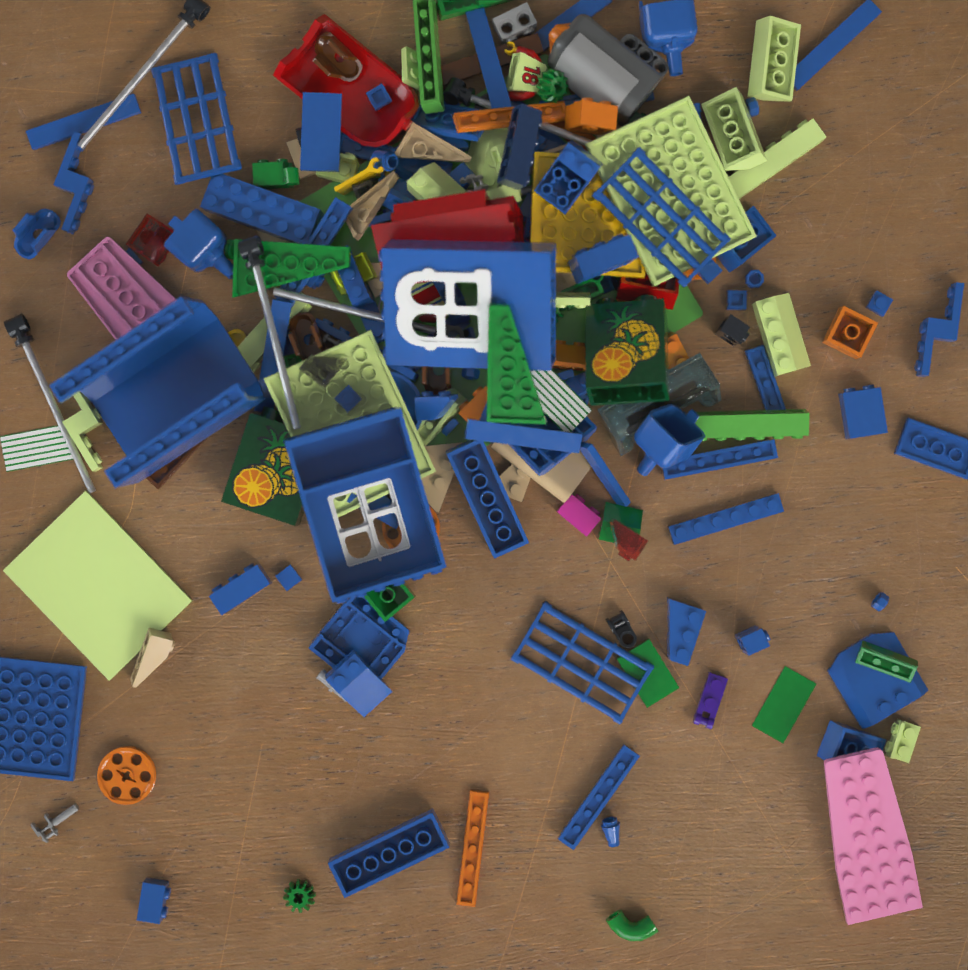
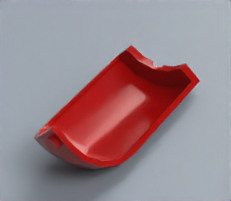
M326 14L314 20L308 32L302 38L304 41L303 45L299 49L294 48L287 56L281 59L273 73L275 78L302 100L303 92L342 94L341 131L363 146L379 147L388 144L402 129L407 131L412 124L411 118L419 107L418 96L413 87L403 83L400 74ZM331 32L356 56L362 65L359 77L351 82L329 77L313 62V59L317 56L314 46L321 34ZM337 53L335 54V59L338 62L344 61ZM383 84L392 102L375 111L366 93Z

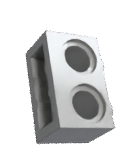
M527 2L492 19V25L502 45L509 41L518 40V37L522 35L528 36L535 32L534 29L537 28V22ZM521 18H527L529 20V23L523 25L519 22V20ZM504 26H509L512 29V31L509 33H504L502 31V28Z

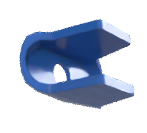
M46 208L36 213H26L13 229L16 236L14 241L16 252L25 259L30 260L34 258L60 227L61 220L59 216ZM41 229L42 232L35 239L33 237L34 231Z

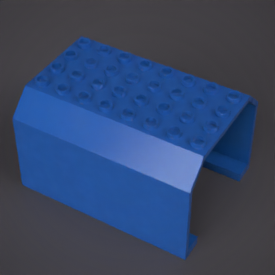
M182 296L49 385L60 403H63L79 391L93 403L121 446L126 457L104 471L115 488L141 482L266 399L259 380L215 313L203 300Z

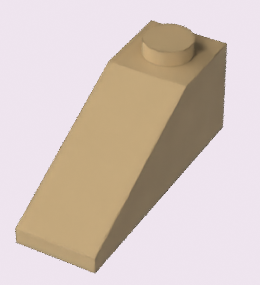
M148 628L130 678L132 687L136 688L168 657L169 651L172 652L175 641L171 633Z

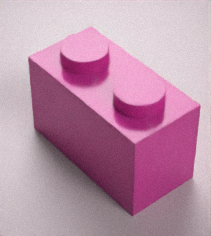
M571 494L556 512L587 537L601 520L598 516L600 512L592 506L588 508L584 505L585 500L578 494L575 496Z

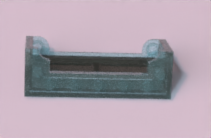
M700 353L669 369L670 401L604 405L598 409L608 435L620 456L633 449L634 441L632 437L651 410L668 404H673L683 409L696 401H699L703 406L710 407L721 401L720 383Z

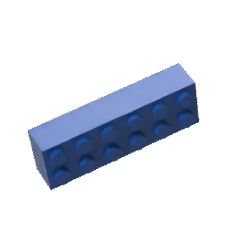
M224 174L211 176L200 205L202 209L211 214L290 243L307 244L325 215L318 208Z
M470 439L446 450V455L493 558L495 559L528 544L529 541L484 441Z
M434 808L331 857L328 865L344 898L448 849L450 842Z

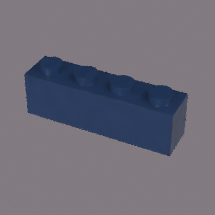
M522 103L513 108L497 183L516 190L528 185L530 181V167L534 162L533 152L538 143V129L542 124L541 110Z

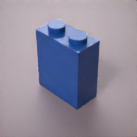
M874 384L862 386L863 390L856 391L854 387L844 389V393L838 394L845 439L888 433L881 387L875 388Z

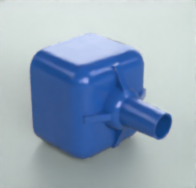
M671 0L644 6L643 2L639 1V20L643 43L653 51L666 55L670 76L682 75L681 52L694 43L698 32L694 0Z
M197 208L184 221H181L176 216L170 220L168 224L175 231L164 243V247L194 272H202L206 268L215 267L228 279L231 280L233 278V264L224 256L227 236L215 223Z
M673 404L651 410L634 434L635 442L645 452V456L637 466V471L641 475L647 476L656 465L661 468H669L687 460L705 438L704 432L695 424L700 416L693 409L686 415L679 407Z

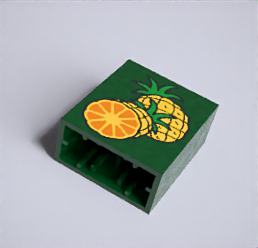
M640 295L634 301L618 302L613 298H602L596 304L586 305V391L590 405L670 401L668 326L664 298L657 299L652 295Z
M263 406L260 416L250 413L221 502L298 526L300 525L304 509L283 439L289 438L290 434L285 424H283V419L278 410Z

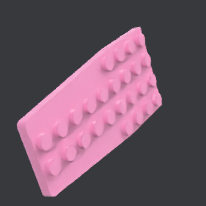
M105 237L67 272V277L115 340L177 300L110 237Z
M876 747L826 759L824 761L835 870L847 924H855L923 908L913 854L883 751Z

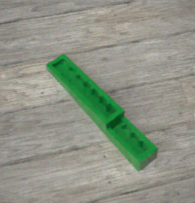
M436 0L435 3L439 19L443 21L464 15L467 11L483 7L485 9L514 0Z

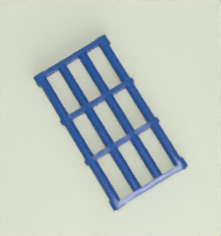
M217 53L157 66L151 69L159 97V110L162 112L165 126L166 144L169 146L175 185L242 169L232 132L234 128L231 125L226 104V91L223 90ZM210 62L216 92L209 94L204 93L198 65ZM191 66L197 97L186 99L180 69ZM173 71L179 101L167 103L161 74ZM218 99L223 127L212 129L206 101ZM199 103L205 131L193 134L188 106ZM180 108L186 136L175 138L169 110ZM225 133L232 165L220 167L214 136ZM206 138L213 169L201 172L195 140ZM188 142L194 174L183 176L176 145Z
M641 147L636 148L632 156L597 191L593 192L592 196L597 201H600L623 224V227L627 228L651 252V255L655 256L678 279V282L685 287L731 238L725 232L723 233L700 210V207L696 206L672 182L673 179L671 177H667L645 154L646 152ZM635 157L663 183L656 192L629 165ZM622 171L650 197L643 206L616 179ZM609 184L637 211L630 219L602 193ZM666 187L691 211L684 220L659 196ZM652 201L678 225L671 233L646 210ZM639 215L664 238V241L658 247L632 223ZM694 215L721 241L714 250L687 224ZM680 229L708 255L701 263L673 237ZM667 243L695 269L688 277L660 251Z
M545 601L517 651L511 656V660L517 664L524 665L547 679V682H552L581 699L582 703L586 702L611 717L614 722L620 725L647 677L654 669V665L648 661L644 662L617 646V643H612L585 627V624L582 622L581 624ZM543 612H547L577 630L573 638L570 640L539 622ZM536 628L565 645L567 648L563 655L559 656L530 639L529 636L533 629ZM580 633L609 649L604 660L575 643ZM526 644L556 662L557 665L553 672L550 673L520 655L519 653L523 646ZM570 649L600 666L595 676L565 659ZM613 652L646 671L642 679L639 681L608 663ZM560 666L590 682L585 693L555 676ZM603 669L636 688L631 698L598 679ZM594 685L626 704L621 714L589 696Z

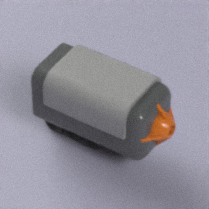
M586 14L578 15L571 23L556 24L548 35L550 54L547 62L550 69L563 72L564 77L568 78L566 84L569 85L568 88L581 99L592 98L593 102L598 103L600 101H609L611 105L618 106L617 123L622 127L642 107L669 69L666 60L651 48H648L645 43L633 34H627L619 41Z

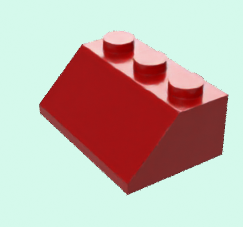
M646 271L645 278L619 277L616 299L634 301L640 295H652L657 299L664 298L665 308L673 310L678 297L679 282L676 277H673L653 287Z

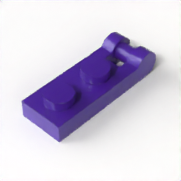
M711 672L708 673L693 718V724H702L708 729L713 728L728 678ZM703 711L709 713L708 718L702 717Z

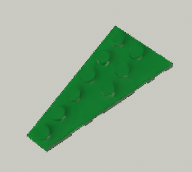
M234 239L232 298L258 291L253 270L246 269L245 264L249 261L248 259L244 260L239 251L238 242L245 239ZM262 241L264 255H260V259H264L266 265L261 267V272L266 289L350 267L351 247Z
M489 304L487 422L547 424L510 304Z

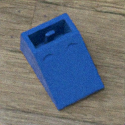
M571 140L534 191L562 213L566 214L603 163Z

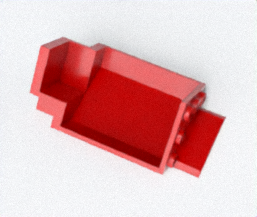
M485 189L393 204L392 222L371 225L378 258L379 251L391 239L524 242L523 214L515 197L508 196L490 199ZM418 281V282H416L415 284L425 283V282H432V281Z

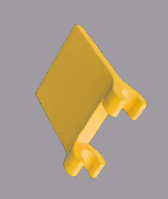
M377 157L371 159L365 170L334 187V190L342 195H346L371 179L381 177L384 168L381 166L375 169L374 164L379 159ZM385 171V172H384L385 176H387L388 174H390V172H389V171Z

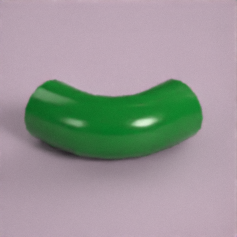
M617 910L606 919L611 930L620 938L628 941H643L659 932L649 915L640 921L631 922L626 918L622 910Z

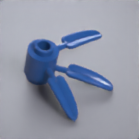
M399 146L393 149L394 153L396 152ZM382 150L373 152L371 159L375 157L379 159L374 164L375 169L381 166L384 168V171H393L395 169L398 176L406 181L412 177L413 173L398 165L399 159L393 152ZM384 171L381 173V177L378 179V182H380L383 178L386 177Z

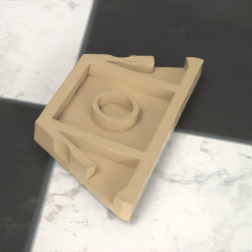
M462 443L425 446L436 472L421 478L428 503L436 512H439L454 475V470L446 455V450Z

